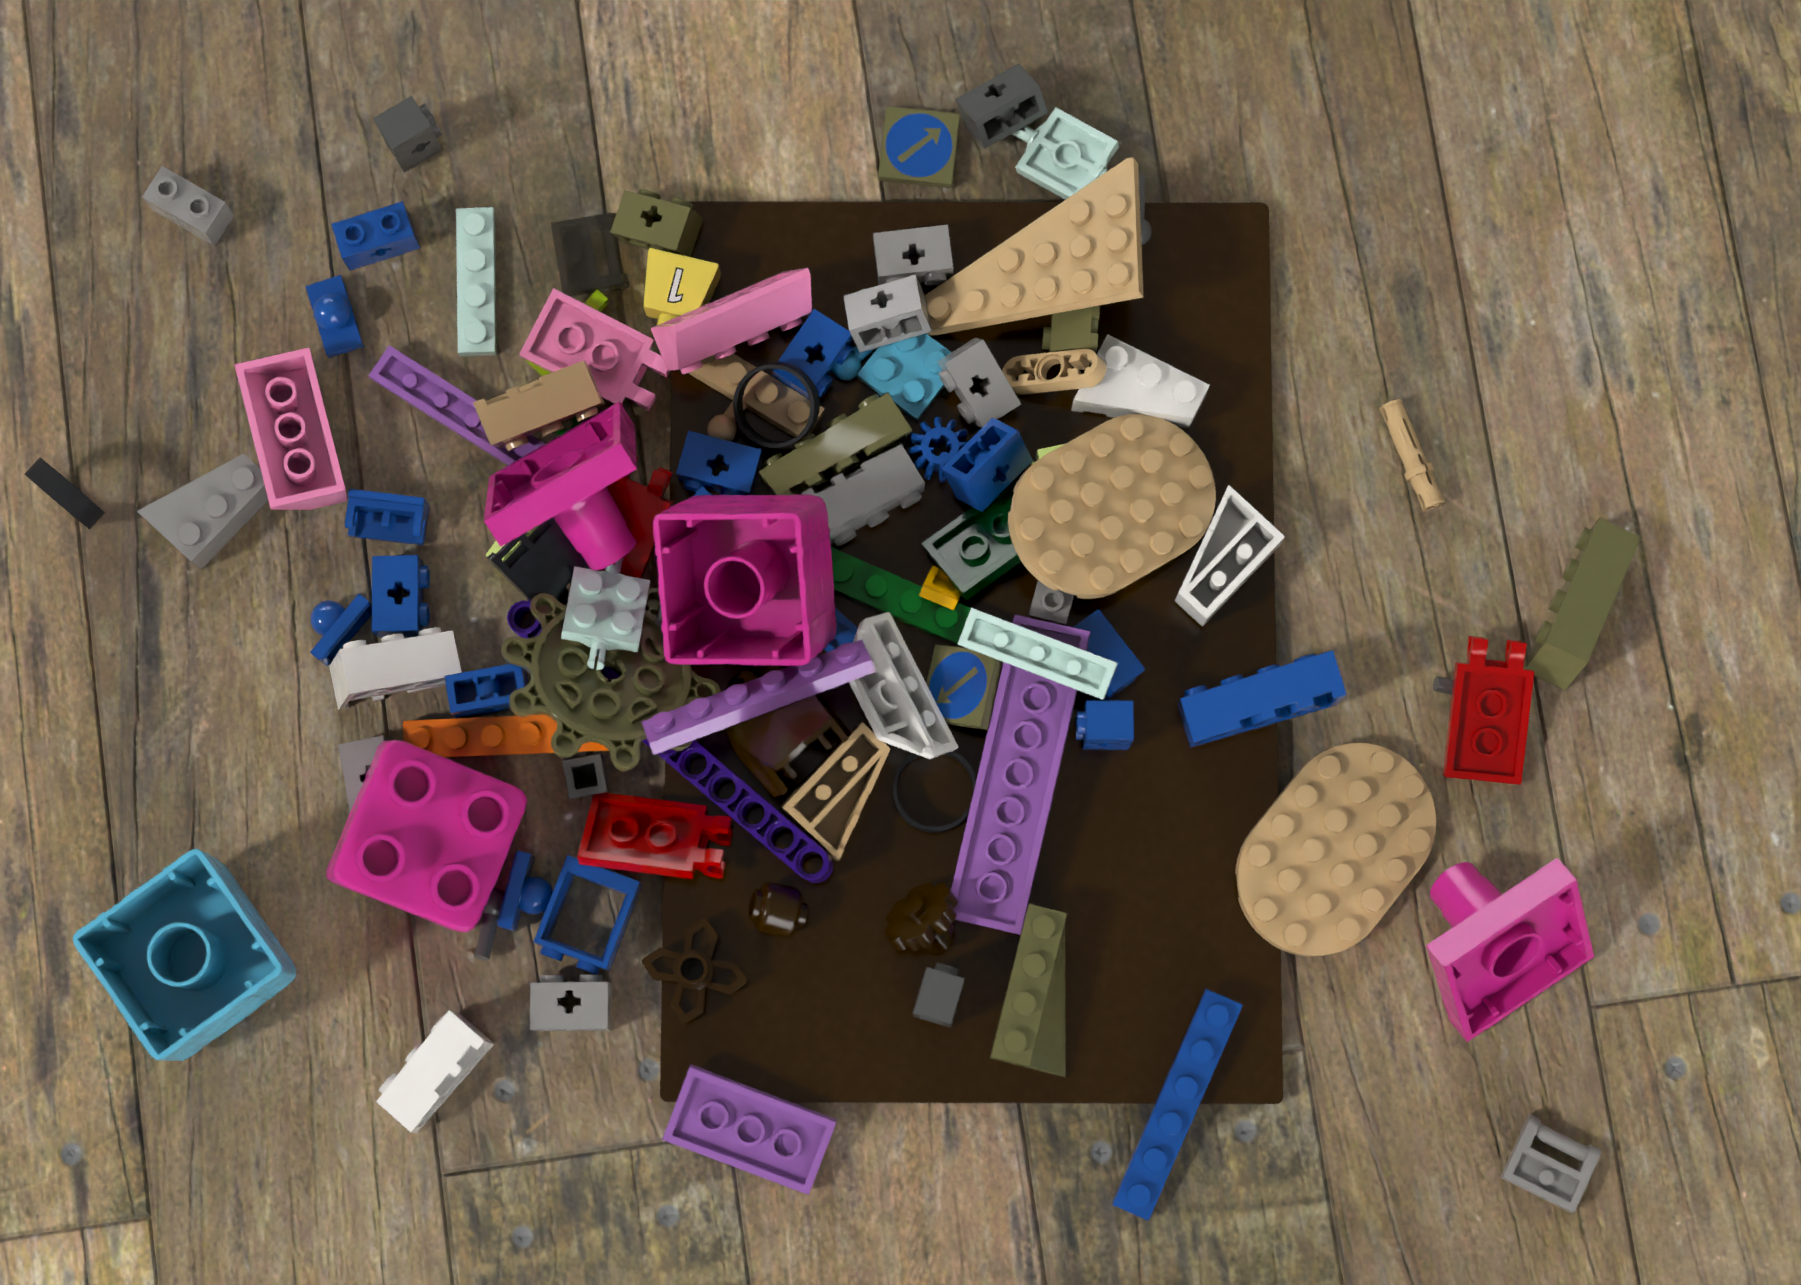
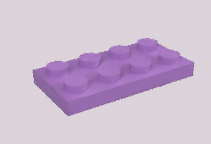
M691 1064L662 1140L809 1195L837 1119Z

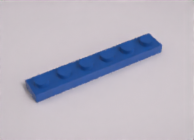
M1205 988L1117 1189L1112 1205L1149 1221L1243 1006L1241 1003Z

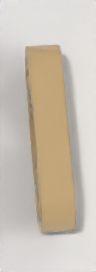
M1077 349L1016 356L1004 365L1002 372L1013 391L1023 395L1091 388L1103 380L1107 368L1105 361L1093 350ZM1055 364H1061L1059 374L1055 378L1047 380L1048 370Z

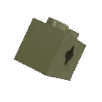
M639 189L638 194L624 190L610 233L627 244L691 257L704 219L693 210L694 205L686 200L675 197L672 198L671 202L660 200V195L646 189Z

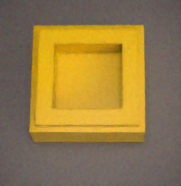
M932 566L919 596L954 610L961 594L938 567Z

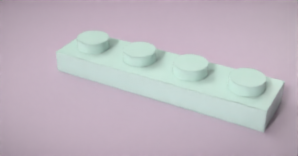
M493 207L456 208L459 356L497 355L495 210Z
M973 608L970 610L958 641V645L1102 700L1106 696L1117 667L1116 662Z

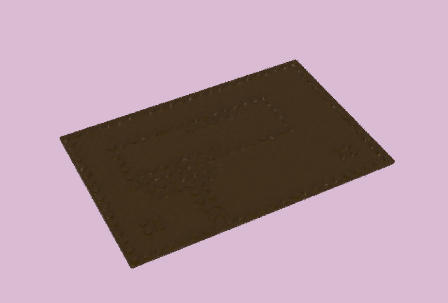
M688 201L694 205L693 210L704 218L691 258L719 264L720 280L709 303L781 272L808 268L811 274L812 311L816 309L849 331L844 296L862 289L878 286L873 233L948 225L954 276L1061 202ZM1145 202L1144 219L1149 222L1152 234L1149 241L1142 246L1144 297L1100 305L1096 354H1098L1108 334L1209 384L1207 394L1189 429L1179 428L1186 432L1200 447L1212 470L1216 489L1213 517L1229 485L1274 526L1269 207L1265 203ZM916 254L909 255L911 265H917L918 259ZM919 282L924 295L939 286L924 285V282ZM811 313L802 316V324L794 328L781 331L779 326L768 331L770 337L764 341L749 346L746 340L735 345L737 352L734 354L755 367L778 362ZM1052 314L930 337L951 352L974 338L983 339L1000 369L1003 370L1004 365L1013 357L1049 353V350L1042 349L1044 327H1051ZM852 337L853 343L851 344V346L855 347L856 343ZM877 348L861 361V369ZM819 352L816 356L809 354L810 364H813L815 360L823 362L822 353ZM1055 364L1048 370L1047 380L1053 379L1059 374L1061 364ZM680 369L672 370L670 471L674 473L670 480L669 500L673 501L672 506L694 496L696 493L683 488V483L678 481L676 475L688 431L708 436L707 426L709 421L717 415L724 414L733 401L689 373L682 374ZM772 369L762 370L773 377ZM832 372L830 375L833 378L832 384L822 397L819 396L820 406L825 409L824 415L812 433L815 437L828 429L827 424L831 420L842 414H846L849 417L860 410L858 406L861 402L878 393L857 377L844 381L837 378ZM972 377L974 385L969 389L978 393L981 392L978 385L983 380ZM945 387L918 422L900 410L911 427L912 433L923 435L920 430L922 422H926L933 429L935 417L941 418V427L945 428L951 419L955 420L956 427L954 433L960 429H966L968 435L962 442H968L981 429V427L975 426L974 423L969 425L964 420L957 407L961 403L959 397L954 390L949 392ZM1073 389L1023 395L1015 393L1021 405L997 420L1019 431L1033 460L1032 462H1036L1038 449L1066 444L1115 417L1083 411V413L1071 411L1073 400L1079 390ZM744 410L748 423L759 435L774 441H786L794 438L750 410ZM736 422L737 435L732 442L761 449L763 454L762 464L776 454L781 453L785 456L796 449L794 445L797 442L781 448L761 446L750 440L741 431ZM910 440L903 444L907 454L908 448L917 446ZM941 443L938 448L934 447L935 456H940L942 452H946L945 444ZM910 457V459L912 460L913 463H914V461H915L916 459H918V458ZM719 463L717 468H712L714 476H719L721 471H726L724 463ZM1031 463L1015 478L1016 482L1031 466ZM927 467L918 470L925 482V491L920 493L922 498L904 509L901 505L895 507L888 512L889 517L882 523L874 527H869L866 524L855 531L856 536L849 542L841 546L833 543L831 547L919 586H923L931 567L938 566L925 552L921 543L972 506L956 498L947 479L943 483L939 481V472H934L932 478L926 480L924 473ZM759 475L753 495H770L760 480ZM706 489L711 495H720V492ZM1205 534L1192 548L1120 591L1094 599L1077 598V595L1073 596L1066 626L1074 627L1099 609L1146 670L1136 677V680L1108 700L1133 701L1134 740L1128 750H1082V740L1075 739V717H1077V711H1083L1086 701L1103 700L1077 691L1029 904L1067 913L1065 919L1066 1077L990 1058L1020 939L1019 934L955 919L952 922L955 939L949 948L938 954H933L929 950L922 948L914 952L909 947L899 951L884 934L885 928L889 925L886 921V916L897 901L906 899L911 889L930 882L933 886L944 883L951 890L967 823L966 819L955 829L943 833H927L909 825L900 816L895 806L893 780L900 764L912 752L885 743L891 750L871 793L868 795L840 860L837 861L832 858L834 864L833 872L824 882L811 883L799 876L732 817L730 828L733 829L730 846L714 843L710 839H708L706 849L724 850L722 861H725L726 866L723 879L709 877L696 869L693 879L663 875L662 948L682 954L684 952L686 929L702 918H706L719 936L712 960L736 962L748 982L731 995L706 988L704 1013L688 1024H683L670 1006L678 982L662 981L661 1099L665 1102H677L689 1067L692 1064L793 1103L1155 1104L1204 990L1207 988L1241 1003L1243 1006L1200 1104H1279L1283 1100L1281 949L1273 946L1261 937L1248 922L1238 900L1237 875H1235L1241 846L1253 827L1278 797L1277 723L1190 748L1177 706L1180 698L1185 697L1184 691L1202 685H1206L1207 690L1221 686L1220 681L1236 675H1243V678L1258 674L1257 671L1259 669L1276 664L1274 552L1203 627L1175 602V599ZM1021 561L967 601L961 595L958 603L1013 623L1014 615L1028 617L1038 580ZM834 592L835 608L857 628L862 620L883 614ZM893 618L925 682H927L935 645L959 646ZM823 649L822 652L817 654L816 656L826 653V651ZM691 664L690 666L696 675L715 681L720 688V692L726 690L729 681L738 673L745 670L754 673L756 672L754 669L768 665ZM849 682L818 693L850 731L857 723L861 722L873 731ZM948 725L959 747L954 751L967 760L977 780L988 730ZM830 726L826 730L831 745L828 750L816 739L805 746L788 763L797 774L794 779L784 777L778 770H774L788 789L783 795L774 797L764 789L735 753L730 744L729 736L724 729L695 739L799 829L801 828L779 806L841 741ZM940 755L928 759L921 756L909 763L903 770L897 785V795L901 807L910 818L926 826L938 827L953 823L966 812L972 800L973 787L966 769L952 757ZM704 756L695 757L691 761L689 769L692 775L701 774L705 770L707 761ZM665 761V800L707 805L708 816H729ZM724 781L719 786L718 795L720 799L726 800L734 795L736 789L734 781ZM755 805L748 810L747 821L749 824H758L763 820L765 815L764 807L762 805ZM786 829L778 833L776 837L778 849H787L792 845L794 841L793 832ZM814 854L806 859L804 867L808 874H816L822 869L823 859L821 855ZM766 882L797 888L801 892L802 903H807L808 905L804 925H797L795 931L789 936L760 932L754 927L753 920L748 919L751 895L754 889L760 890L761 886ZM936 963L959 969L957 976L965 978L950 1028L913 1017V1011L926 967L935 969ZM697 964L692 965L688 970L689 977L692 979H698L703 973L702 967Z

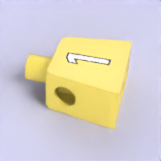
M649 248L644 293L646 316L658 319L657 325L709 304L720 280L719 264Z

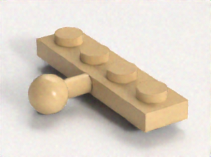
M734 353L715 360L714 355L701 360L703 367L689 372V374L733 400L739 382L747 373L757 367ZM761 370L752 377L745 388L743 410H750L795 438L802 432L808 422L810 399ZM733 401L724 414L717 415L709 421L707 426L708 436L730 442L734 440L737 435V425L733 411ZM820 406L817 421L812 430L807 435L812 433V431L824 415L825 409Z

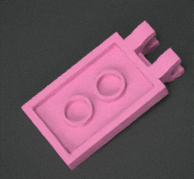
M554 288L519 353L521 358L551 373L578 362L586 361L602 399L614 405L619 401L623 404L626 398L647 411H650L656 399V394L639 387L647 368L667 378L670 370L667 371L662 356L651 351L655 342L654 339Z

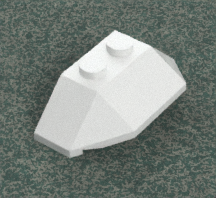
M890 612L862 620L859 623L853 642L862 639L872 659L875 672L852 680L849 684L877 739L928 759L959 748Z

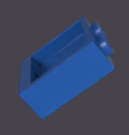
M567 855L533 941L537 945L542 946L540 954L561 962L564 955L578 960L577 968L598 975L600 968L610 972L643 885L639 881L602 867L580 865L577 858ZM575 876L626 895L602 958L551 939Z

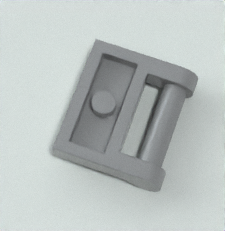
M1529 1114L1522 1125L1520 1135L1500 1178L1570 1213H1574L1602 1150L1592 1144H1589L1587 1147L1541 1124L1540 1118ZM1536 1138L1580 1160L1578 1170L1576 1171L1530 1148L1533 1139Z

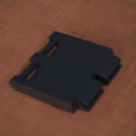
M553 517L531 529L527 536L525 535L526 533L506 543L496 554L492 552L487 557L490 563L530 603L534 596L547 593L554 596L560 603L566 605L570 592L566 586L568 584L571 585L574 566L590 569L581 553L576 551ZM519 542V544L512 551H510Z

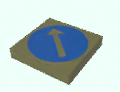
M886 106L878 181L952 189L960 114Z
M935 645L926 684L948 725L988 730L1003 666L1002 661L968 648Z

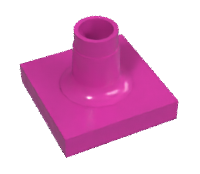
M620 401L489 476L484 522L500 547L553 517L578 553H581L589 568L593 571L603 569L617 562L634 548L636 540L628 529L625 518L606 487L637 469L635 425Z
M1558 858L1504 894L1488 878L1483 877L1476 867L1469 862H1462L1448 868L1436 879L1431 887V900L1442 911L1443 917L1452 928L1427 944L1426 948L1449 1021L1466 1042H1469L1594 958L1577 879Z

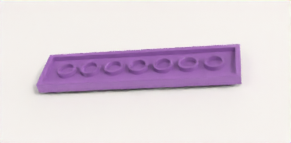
M1014 615L1013 624L1087 651L1090 631ZM1003 663L951 892L958 899V904L954 908L957 913L956 920L1021 935L1078 690L1007 663Z

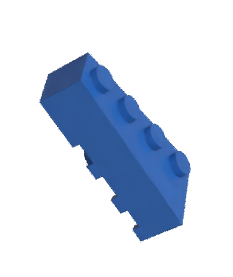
M1333 650L1319 655H1306L1295 659L1294 663L1281 667L1279 664L1259 669L1257 671L1258 674L1243 678V675L1232 676L1220 681L1221 686L1207 690L1206 685L1184 691L1185 697L1180 698L1177 706L1190 748L1337 706L1347 693Z

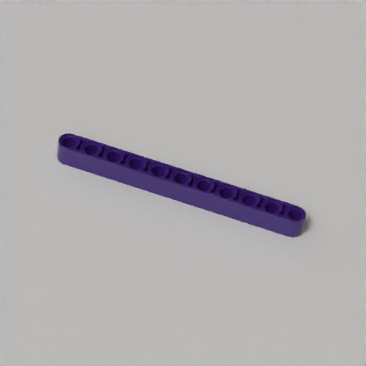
M525 600L516 602L511 606L508 611L507 621L510 628L520 637L533 638L541 632L542 626L535 620V623L530 628H521L520 623L523 615L531 612V603ZM610 667L600 670L602 675L608 679V682L621 677ZM648 739L642 740L648 747H650ZM693 740L692 744L682 751L670 749L658 753L661 758L799 876L811 883L824 882L830 877L834 864L828 852L696 740ZM704 756L707 761L705 770L701 774L692 775L689 769L691 761L695 757ZM724 781H734L736 786L734 795L726 800L720 799L718 795L719 786ZM762 805L765 811L763 820L758 824H749L747 821L748 810L752 806ZM786 829L791 830L794 835L792 845L787 849H778L776 846L778 833ZM814 854L821 855L823 859L822 869L816 874H808L804 867L806 859Z

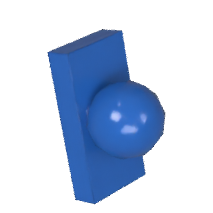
M338 275L305 286L313 310V317L317 323L327 357L331 358L364 347L343 277Z
M358 594L346 609L342 604L329 600L316 605L311 613L310 622L313 630L322 638L310 653L324 665L330 666L339 649H343V644L350 642L371 617L372 604L362 595Z
M515 852L497 920L498 926L503 929L516 932L521 910L534 915L545 912L553 893L552 887L547 880L541 877H530L535 857L530 853Z

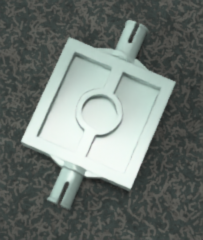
M1055 108L1047 121L1036 130L1026 125L1011 134L1027 142L1026 152L1016 165L1017 173L1065 200L1108 171V163L1119 148L1118 141L1058 108Z
M623 558L618 560L615 565L607 566L605 571H593L574 566L561 639L581 642L591 647L587 662L588 667L594 669L596 656H598L596 670L604 668L606 650L621 649L638 652L650 580L620 574Z

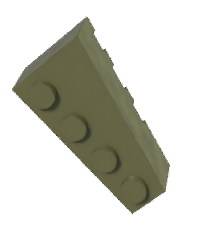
M1601 518L1596 521L1591 529L1584 527L1575 545V548L1580 551L1576 559H1570L1562 574V579L1566 581L1561 590L1557 589L1549 604L1548 609L1551 610L1547 621H1543L1534 641L1537 643L1524 669L1534 670V676L1563 690L1567 689L1589 662L1641 537Z

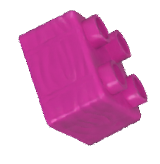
M696 495L671 506L655 516L653 530L655 554L657 555L664 656L667 662L680 665H805L810 663L836 636L832 552L829 536L830 528L826 503L821 497L815 495Z
M399 740L383 741L377 746L364 783L356 797L340 840L337 842L336 849L326 869V878L341 887L409 912L447 929L457 932H469L475 928L481 918L485 905H487L490 893L498 879L515 832L525 812L527 797L518 787L407 742Z

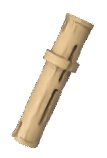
M1396 399L1384 404L1379 408L1380 413L1387 424L1389 433L1404 464L1403 466L1406 470V473H1404L1407 482H1411L1422 511H1429L1445 503V500L1432 473L1435 469L1432 463H1428L1424 456L1402 399Z

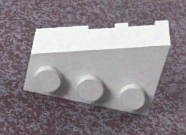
M1107 334L1097 354L1106 363V374L1103 380L1096 386L1078 390L1073 400L1071 411L1107 414L1106 416L1108 417L1145 414L1169 421L1177 427L1189 429L1210 385Z

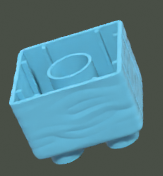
M199 849L190 850L171 865L165 867L161 873L132 891L107 912L101 913L95 920L78 930L73 936V943L76 949L107 990L138 1039L153 1058L161 1061H184L193 1056L212 1040L228 1031L257 1010L267 1000L273 998L275 994L286 988L296 976V968L292 959L278 942L229 869L220 860Z

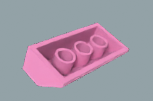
M808 268L781 272L650 328L667 371L680 369L682 374L692 372L703 367L702 359L714 355L715 360L727 357L737 352L735 345L747 340L750 346L770 337L768 331L780 326L781 331H785L802 324L801 317L812 312L811 274Z
M310 348L234 364L270 509L313 510L347 502L346 489Z

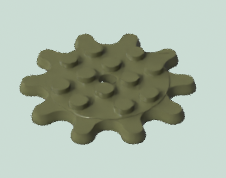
M658 588L648 590L638 652L621 649L606 650L604 668L612 667L621 675L617 679H612L611 682L607 681L608 679L602 675L600 670H596L598 656L595 659L594 669L588 667L587 662L591 647L581 642L561 639L567 605L560 603L550 594H538L532 598L530 604L533 616L542 626L541 632L533 638L512 636L503 642L501 653L504 659L512 665L526 669L531 674L529 684L515 690L510 695V708L518 717L543 714L556 722L557 729L552 736L551 747L558 757L569 758L578 752L582 744L595 742L604 745L609 750L612 763L618 770H631L637 766L640 760L639 744L642 740L647 739L642 721L650 719L658 713L669 712L685 706L695 699L706 698L720 693V688L715 681L696 675L690 665L670 664L666 661L662 627L655 624L660 603ZM693 741L687 742L685 744L679 745L671 749L674 751H682L688 748Z

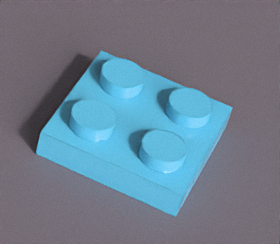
M925 333L878 347L858 372L857 378L881 396L889 393L898 409L918 422L945 387L938 375L942 369L937 361L952 352Z

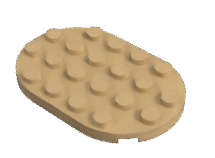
M1145 414L1122 415L1100 424L1044 455L1022 474L1014 487L1011 511L1008 513V525L1013 546L1020 560L1028 571L1042 584L1054 591L1061 590L1068 594L1077 595V598L1094 599L1105 597L1120 591L1192 548L1202 538L1210 525L1215 509V482L1204 453L1196 442L1182 429L1158 417Z
M1369 743L1338 745L1321 752L1309 760L1297 772L1250 831L1241 846L1237 858L1235 875H1237L1238 900L1245 917L1255 931L1273 946L1300 956L1334 954L1354 946L1365 938L1417 874L1432 849L1436 833V811L1431 792L1421 774L1399 754L1382 746Z

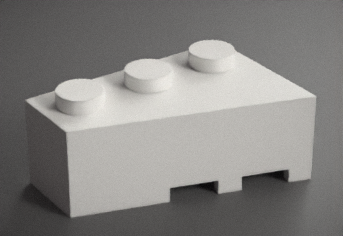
M1229 485L1175 599V602L1202 627L1271 556L1285 538L1280 531Z
M434 627L419 631V636L404 638L403 634H392L382 637L380 643L367 645L366 640H356L343 644V649H339L329 666L338 710L350 708L349 701L372 697V701L375 702L384 700V695L403 691H407L410 694L446 685V675L462 673L453 630L441 632L440 627Z
M449 1010L433 1026L426 1040L422 1044H418L405 1059L407 1063L398 1075L393 1073L379 1088L382 1095L376 1102L411 1133H418L494 1046V1043L460 1013Z

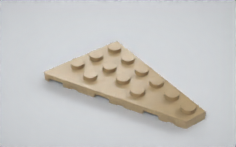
M1134 157L1126 158L926 294L927 311L932 332L926 334L935 336L1143 298L1138 163Z

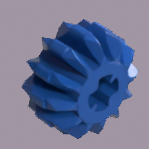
M935 417L933 429L926 422H922L920 430L923 435L918 433L911 434L910 441L917 446L908 448L909 457L918 458L913 463L917 470L927 467L924 473L926 480H930L934 472H939V481L943 483L946 481V477L941 468L967 443L962 441L965 440L968 432L966 429H960L954 433L956 427L955 420L951 419L945 428L941 427V418ZM941 443L945 444L946 452H942L940 456H935L934 447L938 448Z

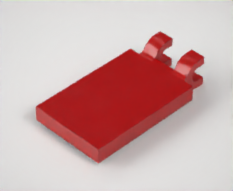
M662 467L654 469L648 487L631 480L632 472L606 486L625 518L628 529L636 540L634 548L623 557L620 574L642 579L654 550V518L656 515L669 509L673 504V501L663 496L674 472Z
M1468 636L1467 663L1455 662L1443 776L1521 785L1535 672L1534 670L1523 669L1527 643L1506 640L1505 661L1486 659L1489 639Z
M613 793L595 794L592 797L577 855L578 863L580 865L693 879L696 869L709 877L723 879L726 866L725 861H722L724 850L706 849L708 839L717 844L730 846L733 829L730 828L731 817L708 816L707 805Z

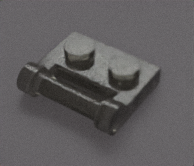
M605 213L551 223L562 293L572 297L594 293L597 289L600 292L607 290L620 291L630 287L628 274H625L623 270L619 240L610 233L616 213ZM597 230L602 231L609 271V275L598 277L591 231Z

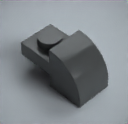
M602 751L577 752L569 758H563L562 763L569 799L609 791L605 758Z

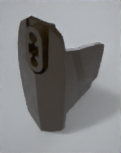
M768 665L754 669L756 671L754 673L749 670L742 671L729 681L726 689L736 684H744L760 678L770 671L784 668ZM818 694L724 729L729 736L730 744L735 753L764 789L774 797L783 795L788 791L774 770H778L784 777L794 779L797 774L788 763L805 746L818 739L828 750L831 745L826 730L830 726L843 742L849 739L851 733L832 708Z

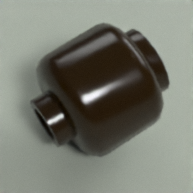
M766 882L761 886L760 890L754 889L751 895L748 919L753 920L754 927L760 932L789 936L795 931L797 925H804L808 905L807 903H802L801 892L797 888Z

